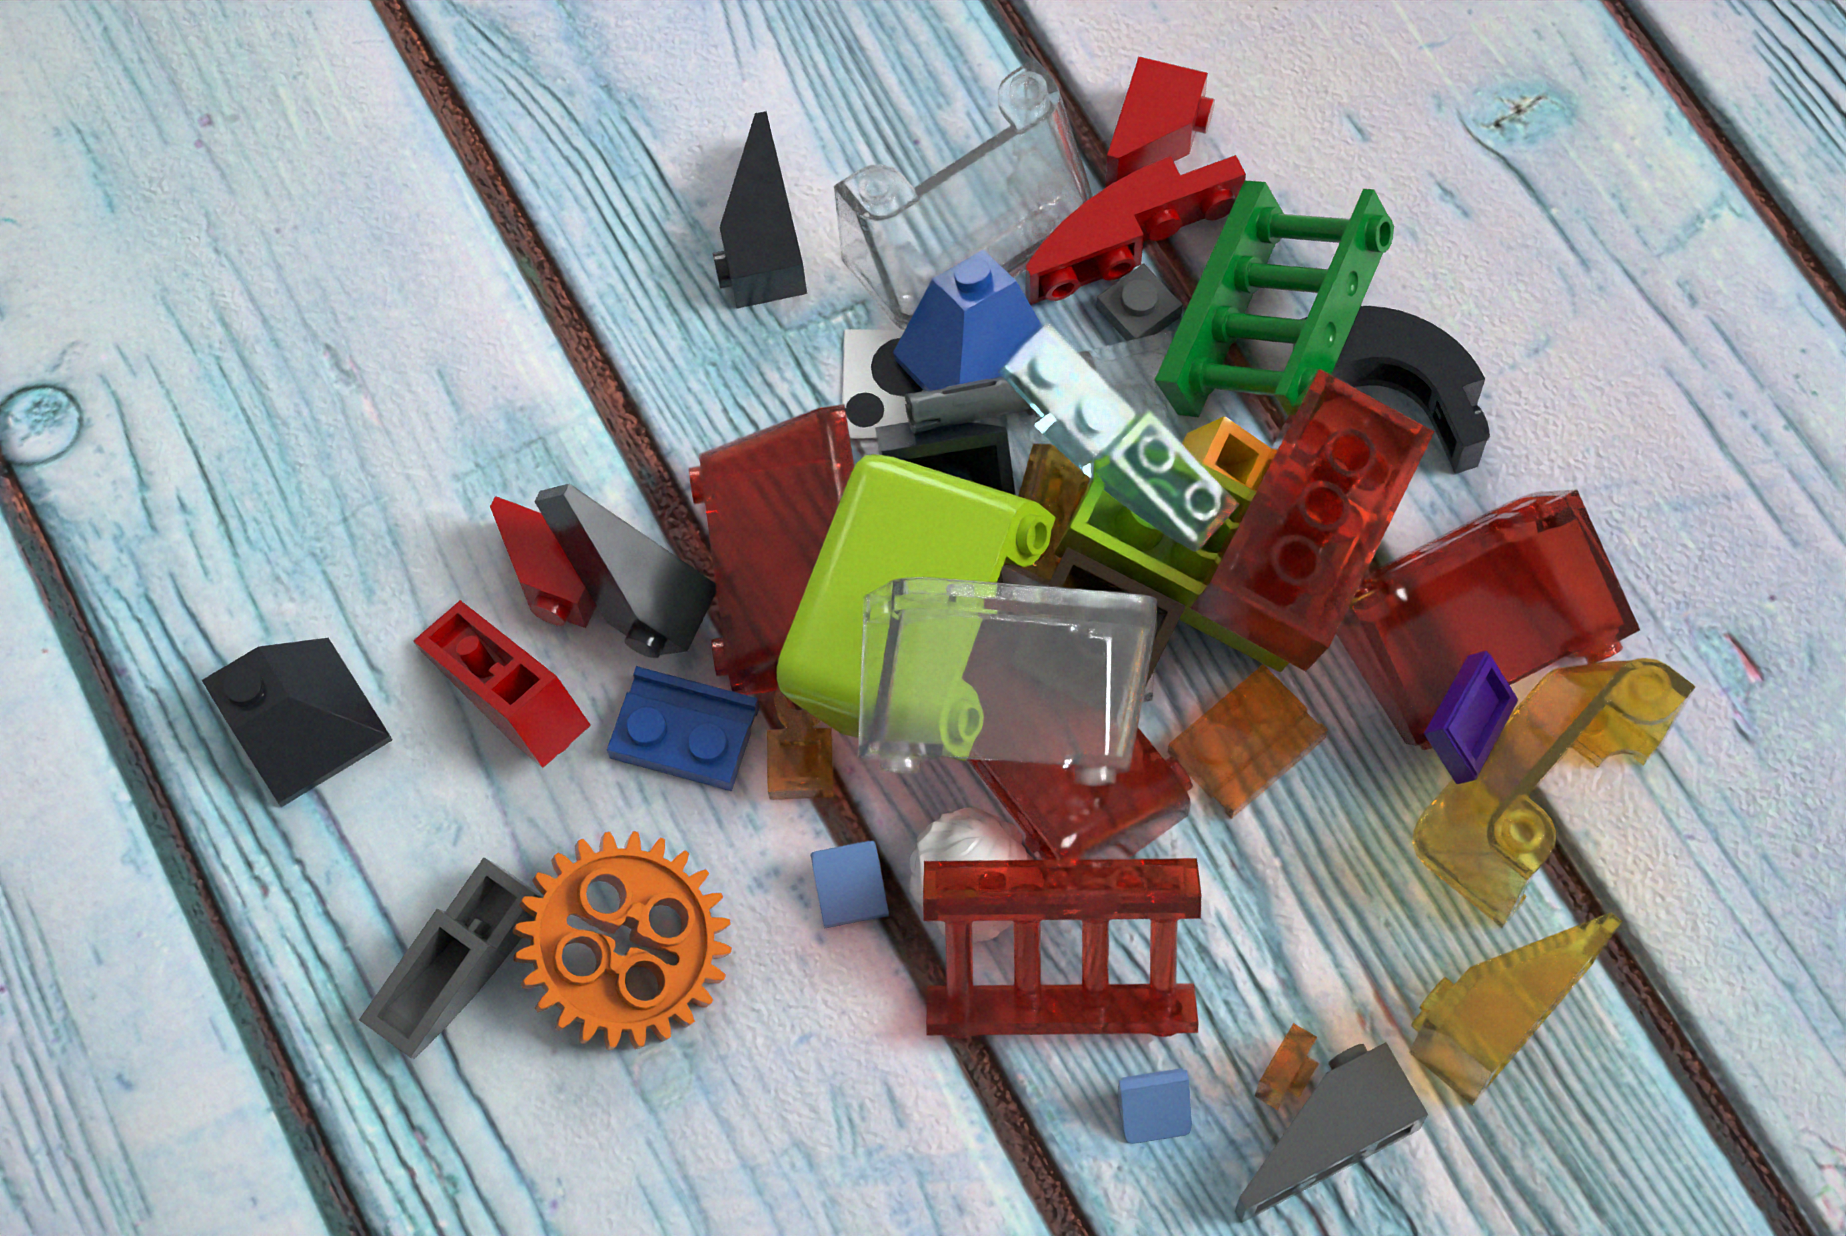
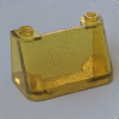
M1650 658L1569 665L1553 669L1539 681L1511 713L1477 779L1457 785L1452 779L1423 811L1413 831L1412 844L1416 856L1427 868L1503 928L1523 905L1527 898L1524 892L1533 875L1544 864L1555 846L1556 830L1552 819L1528 797L1571 748L1597 768L1608 757L1618 754L1634 755L1633 758L1644 766L1664 743L1696 686L1670 666L1657 659Z

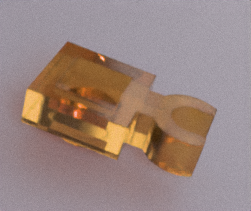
M778 687L775 692L774 703L777 717L786 729L767 730V784L769 799L834 797L832 728H814L821 720L804 709H791L788 706V699Z

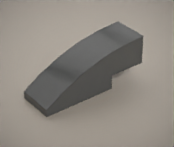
M483 857L447 910L444 912L436 909L364 1011L359 1021L404 1054L415 1059L466 1007L522 939L513 934L514 926L517 923L533 921L534 916L525 912L519 906L524 896L543 898V896L499 865Z

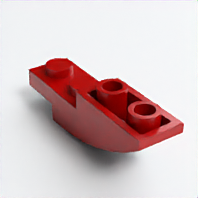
M1234 155L1180 175L1172 157L1169 156L1132 172L1085 201L1056 227L1026 264L1025 296L1029 304L1032 305L1046 299L1049 301L1062 300L1072 295L1079 287L1101 279L1111 281L1122 278L1129 274L1136 266L1141 265L1143 241L1148 239L1153 241L1163 240L1172 236L1181 227L1203 219L1209 221L1218 220L1229 215L1246 178V173L1237 156Z

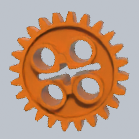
M636 831L629 835L624 848L621 849L617 848L611 832H605L601 837L599 852L594 853L584 839H580L575 844L577 862L572 863L559 852L555 854L551 862L558 877L555 879L547 874L538 872L532 880L536 888L544 895L543 898L524 896L519 904L525 912L534 916L533 921L517 923L513 928V934L531 940L530 946L519 950L513 956L514 962L533 963L535 969L520 983L522 989L542 986L546 993L538 1001L535 1010L541 1012L554 1005L562 1010L555 1025V1029L558 1031L567 1027L573 1020L581 1023L579 1043H587L598 1029L604 1031V1042L607 1050L616 1048L622 1032L628 1033L634 1049H640L645 1045L646 1029L649 1027L657 1038L663 1042L671 1037V1027L668 1018L672 1017L686 1028L690 1026L695 1020L687 1003L691 1002L701 1007H708L713 1002V998L702 986L703 982L721 983L726 977V974L712 965L711 961L712 959L726 957L731 953L732 947L714 941V934L729 927L731 922L730 919L711 917L709 911L723 898L722 893L702 895L699 887L706 880L709 872L705 869L688 876L683 871L689 857V853L686 850L677 855L671 862L663 858L665 839L661 837L650 848L649 852L641 850L639 833ZM602 881L614 886L620 898L618 910L606 914L593 909L587 900L586 892L588 885L593 882ZM659 905L669 906L677 912L681 920V930L678 936L666 938L654 932L649 921L650 910L653 907ZM570 915L577 916L589 925L612 934L621 925L627 926L631 929L629 934L630 941L650 949L670 952L677 956L678 963L676 965L666 964L655 955L637 947H631L623 956L613 952L616 942L614 939L601 933L598 934L593 931L579 930L567 924V917ZM572 943H581L591 948L596 958L595 971L591 975L583 977L570 973L563 965L562 960L563 948ZM644 967L654 974L658 983V990L654 999L643 1001L631 996L625 984L626 973L630 968Z

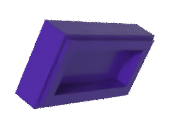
M1487 650L1467 656L1424 732V735L1456 785L1477 779L1518 702L1517 696Z

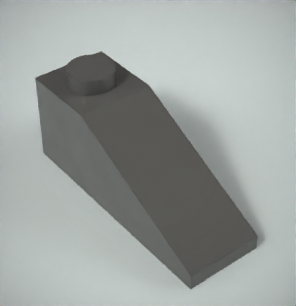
M1386 1042L1370 1051H1367L1364 1044L1355 1045L1328 1062L1331 1071L1327 1072L1239 1197L1235 1213L1241 1223L1421 1129L1428 1113Z

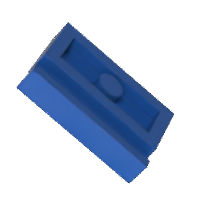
M636 666L631 689L626 693L607 747L609 758L732 791L751 735L754 718L757 716L760 708L758 698Z

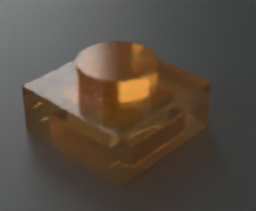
M1293 1023L1259 1080L1254 1097L1276 1110H1279L1288 1093L1300 1099L1320 1064L1310 1058L1317 1036Z

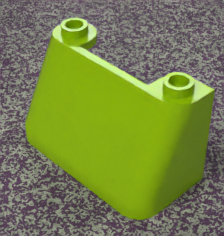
M876 454L864 456L856 463L851 472L780 653L777 664V682L780 691L787 699L843 735L965 761L973 738L979 732L982 724V709L979 705L977 694L960 679L1004 562L1021 567L1030 566L1036 562L1049 545L1051 529L1056 517L1042 505L1032 500L895 457Z

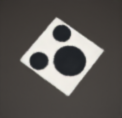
M844 329L841 439H877L875 427L908 422L905 395L924 390L895 361L893 351L905 330Z

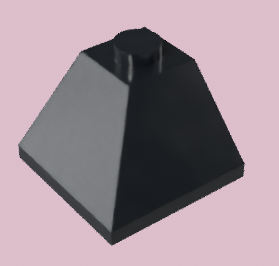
M908 422L875 427L879 455L895 457L1016 495L1008 433L1004 426L968 422L939 427L917 434L912 433Z
M329 637L258 646L202 679L203 684L280 807L285 806L393 740Z

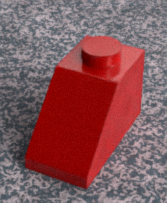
M1138 56L1107 153L1105 187L1142 167L1171 156L1173 161H1176L1190 154L1196 132L1207 133L1214 109L1215 99L1205 97L1207 72Z
M495 496L490 509L531 612L543 621L556 626H564L566 621L586 628L597 605L540 512Z

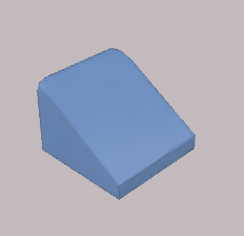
M875 841L844 845L815 851L810 854L824 929L889 916Z
M1179 1068L1122 1077L1119 1080L1117 1100L1124 1138L1127 1143L1135 1144L1186 1136L1190 1133L1192 1118L1187 1070Z

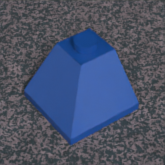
M984 249L931 280L893 351L895 361L924 391L1018 373L1019 368L1024 366L1025 362L1037 361L1040 366L1061 362L1058 352L1017 281Z

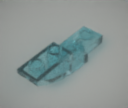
M1049 322L1041 326L997 371L1041 416L1033 425L1060 452L1112 497L1140 518L1192 551L1199 550L1239 506L1238 502L1150 411L1138 416Z

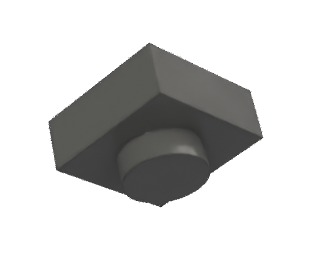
M1144 263L1097 296L1096 309L1134 350L1182 316L1183 304Z

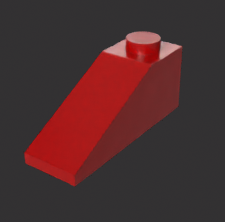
M461 600L413 640L417 648L514 745L542 768L558 754L565 751L576 738L591 726L562 682L553 672Z

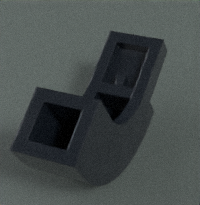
M1360 306L1328 381L1327 396L1360 386H1382L1407 395L1427 414L1455 474L1479 466L1486 442L1490 438L1487 419L1482 409L1477 405L1485 377L1468 351L1447 332L1416 315L1386 307Z

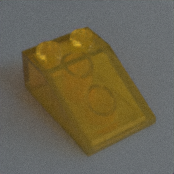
M1611 912L1471 966L1455 984L1445 976L1419 1007L1422 1011L1411 1024V1027L1418 1034L1409 1053L1473 1106L1597 961L1622 923V920Z

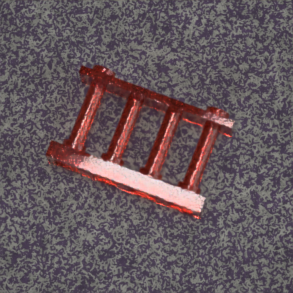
M1197 858L924 861L923 921L945 922L946 986H927L926 1036L947 1035L952 1038L961 1039L974 1035L1151 1034L1167 1037L1177 1033H1198L1199 1021L1194 983H1177L1178 920L1201 919L1202 895ZM1150 919L1149 984H1109L1110 920ZM1042 920L1082 921V984L1041 985ZM973 921H1013L1014 985H973Z

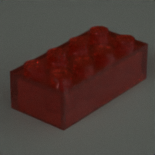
M1319 369L1297 398L1190 609L1306 672L1330 647L1435 431Z

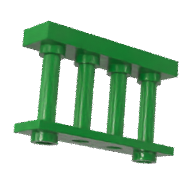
M1244 180L1154 380L1178 415L1199 417L1209 394L1215 389L1275 396L1296 430H1308L1317 407H1320L1325 401L1328 381L1381 257L1392 244L1394 225L1374 189L1362 190L1351 218L1346 219L1284 214L1266 182ZM1282 238L1339 243L1328 269L1267 264L1275 245ZM1259 288L1318 293L1306 320L1245 314L1253 294ZM1237 338L1295 344L1284 372L1222 365L1231 344Z

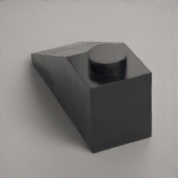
M767 111L754 114L719 227L724 251L712 253L719 287L721 289L732 286L737 309L807 294L803 261Z
M570 483L539 491L534 501L606 622L626 635L625 644L637 653L650 658L688 652L717 593L719 585Z

